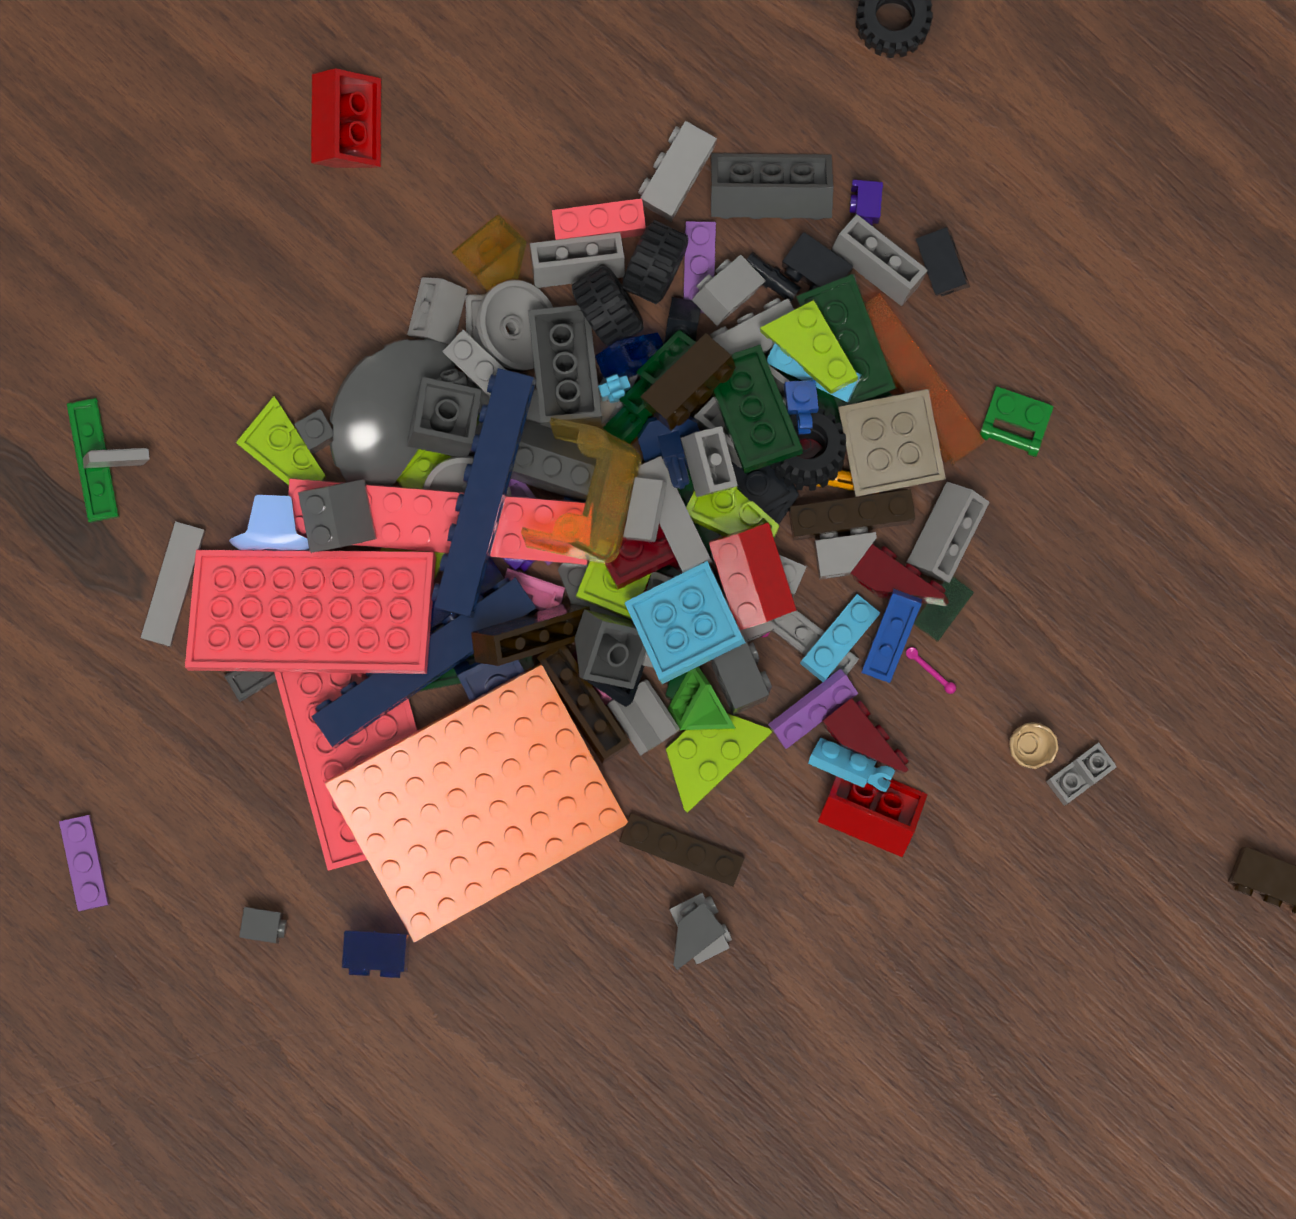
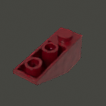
M872 544L851 572L853 579L879 598L890 599L893 589L922 599V603L947 606L949 603L944 594L946 590L940 584L933 580L927 583L920 578L922 573L909 563L903 566L895 560L897 558L896 554L885 546L879 549Z
M852 698L821 722L839 746L862 754L878 764L889 766L901 774L909 771L905 766L909 763L905 755L898 748L893 751L886 742L890 737L879 724L874 727L867 718L871 715L869 710L860 700L855 703Z

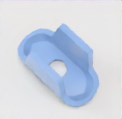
M256 495L247 531L229 540L239 550L309 551L307 538L296 532L293 504L290 496Z

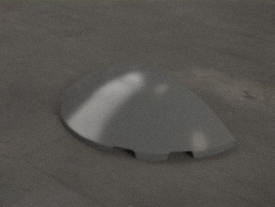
M425 338L424 340L401 339L383 345L384 348L372 356H365L346 376L335 397L330 416V422L333 424V441L330 443L331 455L335 466L340 468L346 482L365 479L366 484L392 486L405 470L418 450L417 448L407 447L421 378L426 377L437 380L443 371L455 368L456 364L442 352L448 344Z

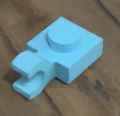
M618 374L605 378L606 383L598 386L602 402L609 400L610 403L620 401L619 399L625 396L631 389L627 375L619 378Z

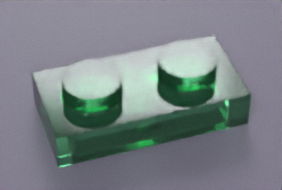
M952 577L950 583L944 582L941 585L946 590L944 594L949 601L947 606L927 604L913 624L937 642L974 593L954 577Z

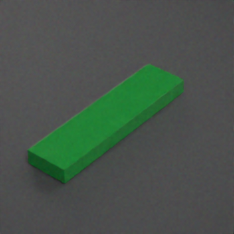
M94 398L68 403V415L88 522L93 523L119 518L111 468H83V457L89 451L107 450L98 399Z

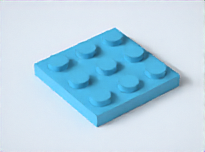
M708 561L624 602L662 684L746 643Z

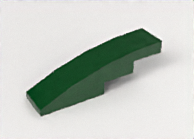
M678 330L636 371L641 379L625 396L619 399L624 407L602 427L605 433L626 449L638 436L647 419L654 417L645 408L641 396L696 343L694 340Z

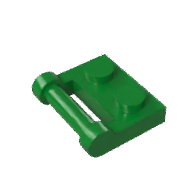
M996 386L979 438L984 440L990 438L1028 451L1027 455L1037 457L1054 406ZM994 420L1033 432V438L1030 440L992 427Z

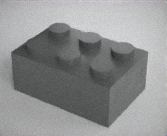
M746 639V643L710 660L732 715L766 702L772 688L766 672H759L757 665L760 658L753 642L747 644Z

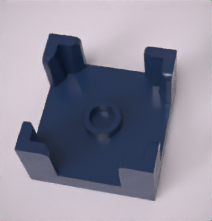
M519 660L500 666L477 662L469 665L468 661H464L454 667L470 701L524 672Z

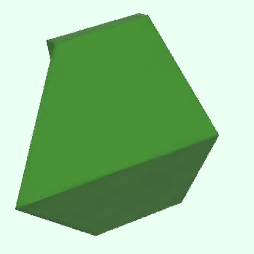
M699 666L688 671L667 709L679 726V729H736Z

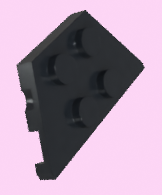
M732 462L738 484L737 487L742 489L741 493L757 504L779 525L789 511V508L799 497L793 483L790 487L785 485V478L783 477L779 480L775 476V469H771L770 465L744 473L742 467L740 468Z

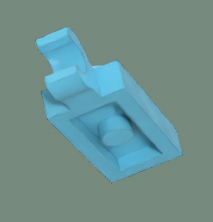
M821 737L808 764L862 788L868 783L883 792H887L890 781L895 773V770L889 766L876 768V761Z

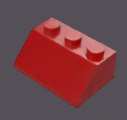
M336 68L312 74V164L333 168L381 167V78Z
M769 522L710 540L709 545L727 602L740 630L766 623L797 610Z
M836 776L817 822L903 858L915 832L928 794L893 779L890 781L887 792H883L871 784L866 783L865 787L862 788Z

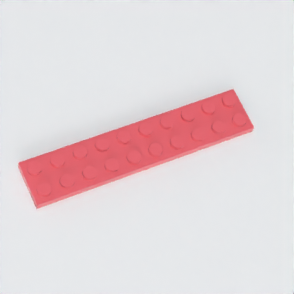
M289 479L288 496L292 498L297 534L307 538L298 492L345 482ZM366 484L377 539L353 545L449 553L451 542L447 541L449 529L452 523H457L459 512L455 511L457 499L460 493L464 494L465 492ZM506 496L490 557L587 565L589 563L593 503Z

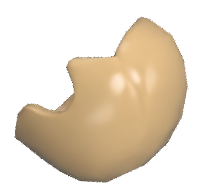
M1035 722L1026 723L1013 731L1009 741L1010 753L1015 761L1021 766L1032 769L1052 763L1059 749L1057 737L1051 729Z

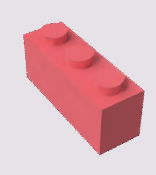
M642 198L552 210L555 240L620 232L621 238L642 236L646 229Z

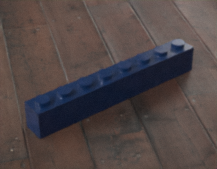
M500 368L497 369L496 375L491 374L487 387V392L491 393L488 405L483 404L479 417V422H482L483 426L480 435L475 434L471 447V452H475L473 463L467 464L463 481L467 482L465 493L459 494L455 511L459 512L456 524H451L447 541L451 542L448 554H443L439 570L443 571L441 584L436 583L432 593V601H435L434 607L437 609L474 618L536 385L534 377Z
M507 577L493 586L495 592L486 598L480 595L474 618L453 613L442 621L444 626L435 633L430 629L427 674L366 673L368 677L360 684L354 681L340 691L342 696L332 702L329 698L315 708L317 713L311 717L333 748H337L472 656L474 650L471 632L538 611L518 580L514 578L510 581Z

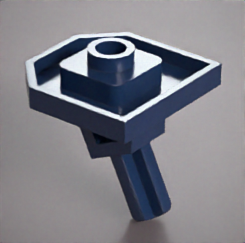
M689 416L684 424L677 425L670 431L656 417L648 418L637 436L645 463L661 456L668 469L671 484L674 488L684 489L690 483L687 472L689 467L681 438L700 431L697 420Z

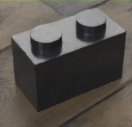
M805 232L802 233L782 262V267L786 269L784 274L797 283L801 280L809 285V291L849 276L853 269L851 264Z

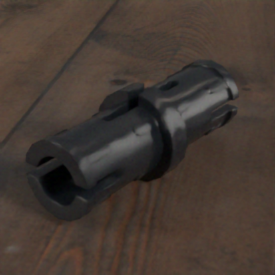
M754 252L747 258L748 263L766 280L762 286L766 289L769 287L783 299H789L791 302L801 289L800 286L780 273L781 269L777 266L775 268Z

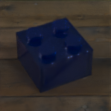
M345 931L342 968H349V975L370 976V970H380V977L400 978L401 972H408L410 935Z

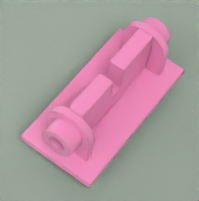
M507 568L505 578L508 577L510 581L516 578L537 610L542 611L561 605L564 587Z

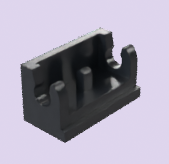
M947 227L916 238L936 296L941 295L942 297L970 287L951 231Z

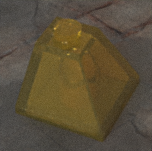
M496 215L453 250L452 253L477 284L487 293L497 284L509 280H518L527 242L500 215Z

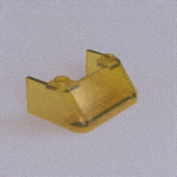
M551 417L550 425L555 439L577 443L579 451L584 456L597 459L583 515L574 513L561 515L555 522L553 533L522 527L521 535L528 548L598 563H609L616 559L620 551L635 477L639 476L642 465L641 455L637 448L599 427Z

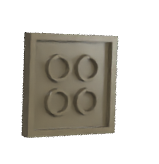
M929 389L838 407L843 434L846 435V451L855 497L946 479Z

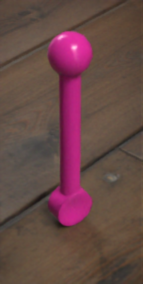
M910 647L907 649L906 657L908 659H914L944 686L946 693H955L956 685L945 680L918 655L916 648Z

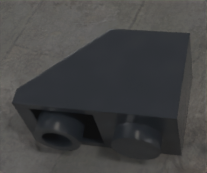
M672 297L664 344L678 330L696 342L701 309L692 300Z

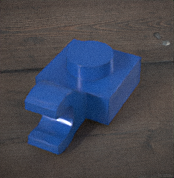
M816 381L785 382L786 409L789 415L796 414L798 435L810 434V429L813 428L811 413H817L819 409Z

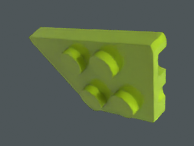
M728 714L736 729L685 730L666 748L684 811L688 813L771 735L772 731L769 728Z

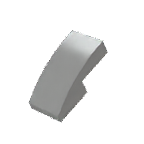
M1098 742L1048 779L1046 783L1065 806L1117 766Z

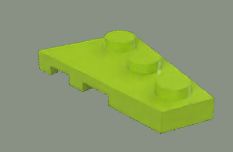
M814 300L760 327V332L767 339L770 338L780 347L784 354L794 359L804 368L808 375L830 394L858 380V375Z
M274 396L238 439L236 444L288 486L290 478L324 481L326 475Z
M737 486L701 497H696L694 491L686 506L694 523L722 536L767 522L770 524L774 538L779 530V525L757 504L746 498L737 489Z

